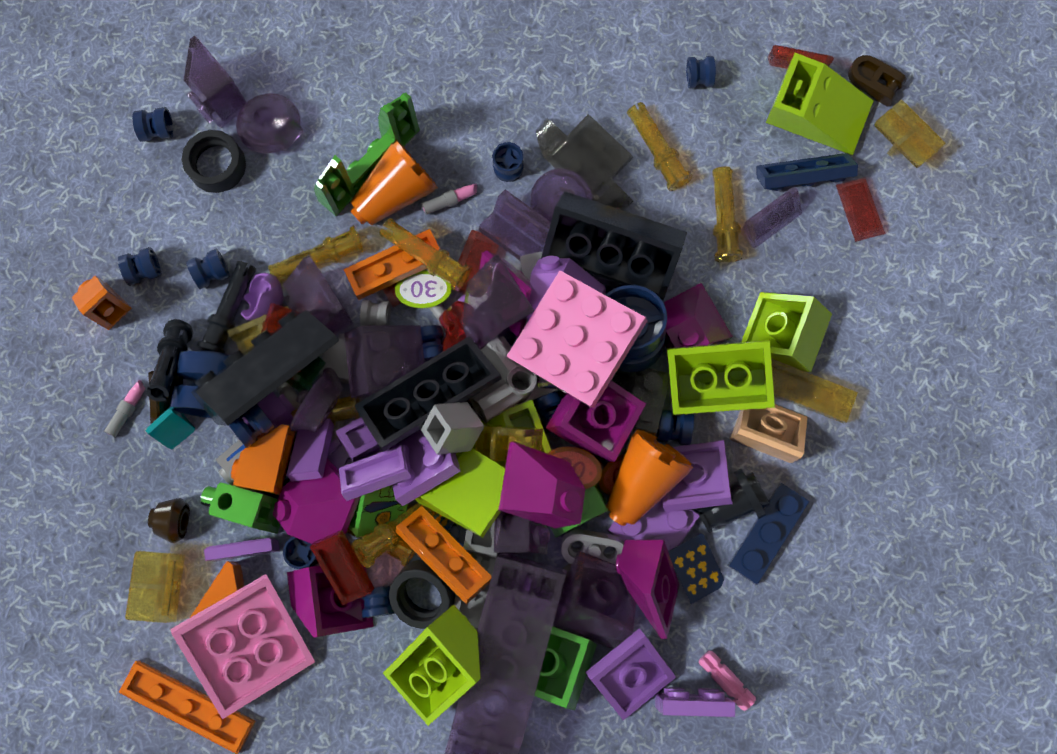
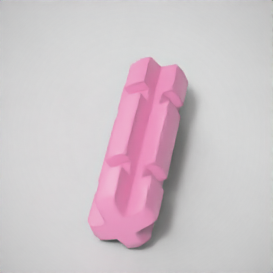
M707 651L699 659V664L706 672L712 673L711 677L729 697L735 698L733 701L740 709L748 710L755 703L756 697L747 688H743L744 684L724 663H720L721 659L713 651Z

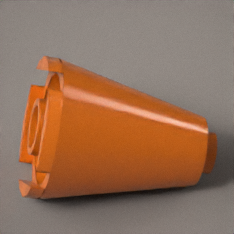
M396 140L391 143L352 199L351 203L354 208L350 211L361 224L368 222L370 225H374L431 194L438 187L405 147Z
M637 429L631 437L606 505L610 511L609 517L622 526H626L627 523L634 525L679 484L693 468L691 466L692 463L669 444L663 445L657 442L656 439L658 437L640 429Z

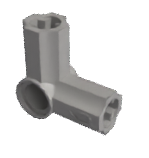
M504 336L495 338L481 349L483 354L500 373L502 379L470 398L474 412L485 423L514 405L525 402L530 397L537 383V377L534 373L507 357L511 346ZM512 381H522L526 385V389L519 390L515 388Z

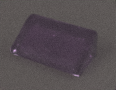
M792 187L744 223L740 233L754 249L802 215L798 189Z

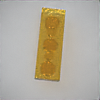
M771 358L775 397L843 424L847 423L858 392Z

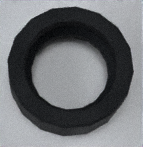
M207 130L199 132L189 139L183 148L181 160L184 171L197 187L206 192L220 193L228 191L236 186L245 174L246 160L243 151L232 136L223 131ZM223 146L227 148L232 157L227 170L213 177L201 175L197 169V160L200 155L211 147Z
M423 560L412 561L406 565L395 577L389 591L390 604L398 618L407 625L419 629H426L454 604L456 596L455 592ZM418 577L434 584L441 596L440 606L437 609L428 610L414 604L407 594L406 584L408 580Z

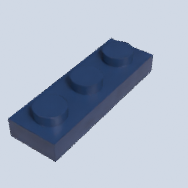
M848 153L758 165L756 166V175L764 189L779 191L786 186H812L816 182L828 180L831 182H841L846 178L856 177L858 175V164Z
M780 483L769 499L770 505L763 509L766 516L760 519L757 518L727 566L753 584L758 585L810 501L783 483Z

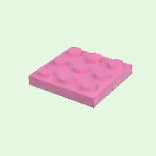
M559 271L507 354V357L594 409L647 323V319L590 286Z
M266 574L170 629L171 634L222 719L315 663L314 658Z

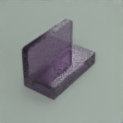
M505 189L498 196L493 212L480 224L478 230L520 261L522 255L541 252L544 249L551 222Z

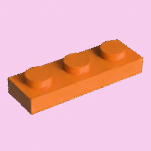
M428 229L343 270L357 299L361 300L445 259L431 230Z
M423 506L419 507L396 526V533L465 604H468L491 583L493 577Z

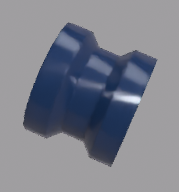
M706 56L701 60H697L695 57L687 58L686 75L689 89L696 88L697 85H705L707 88L714 87L716 79L714 56Z
M390 586L360 590V598L364 600L365 606L362 610V618L395 614L389 600Z

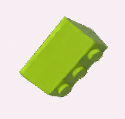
M770 340L667 349L673 415L775 408Z
M454 604L431 623L383 672L384 676L427 726L481 679L477 630Z

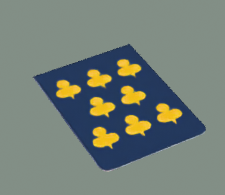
M702 533L668 551L674 570L690 604L721 588L724 577Z

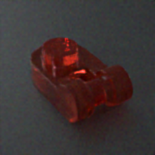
M456 301L443 311L439 317L440 324L446 329L443 351L468 336L471 338L469 308L464 302Z

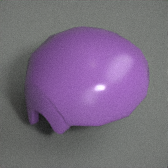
M265 272L255 275L250 283L248 294L243 297L250 306L248 310L241 312V315L246 320L261 322L271 320L278 315L282 309L284 298L279 279Z

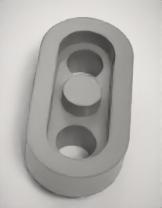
M573 529L562 537L561 552L564 559L570 564L615 571L616 558L622 552L624 541L618 536ZM575 541H581L583 543V545L579 548H574L571 546L572 543ZM607 547L615 548L612 554L604 552Z

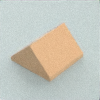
M776 404L775 408L740 410L730 440L788 463H793L801 459L804 454L808 417Z

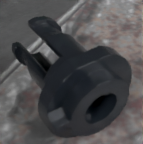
M742 469L734 472L738 481L730 485L732 504L697 508L699 516L709 533L713 532V528L729 524L753 511L758 519L766 516L763 508L769 506L770 503L753 472L747 475L744 474Z

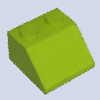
M760 292L741 342L770 340L771 361L773 364L786 369L811 372L832 313L812 296Z

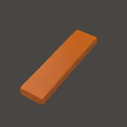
M139 660L134 662L119 690L120 694L235 754L240 753L256 722L238 711L222 719L209 696Z

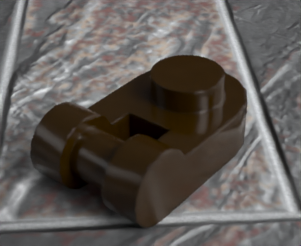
M862 55L856 58L848 71L849 80L855 87L875 97L876 101L885 106L892 105L896 98V91L900 90L907 80L902 72L869 55ZM879 78L883 79L886 85L877 82Z

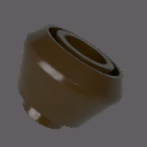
M182 498L158 503L156 508L150 510L148 516L149 528H152L154 535L170 543L182 540L187 533L190 516L189 505Z

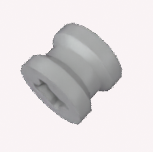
M371 300L362 301L360 309L361 331L369 332L371 329H378L381 333H388L391 316L389 301H382L380 304L372 303Z

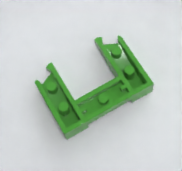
M406 92L380 108L378 123L381 138L375 139L369 145L367 153L359 161L355 160L352 162L347 170L342 160L334 155L316 182L314 192L318 201L335 216L352 201L391 143L398 140L405 146L420 131L412 98Z

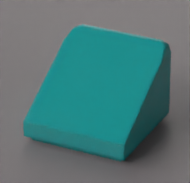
M167 409L145 431L148 435L172 450L195 431V427L183 413Z

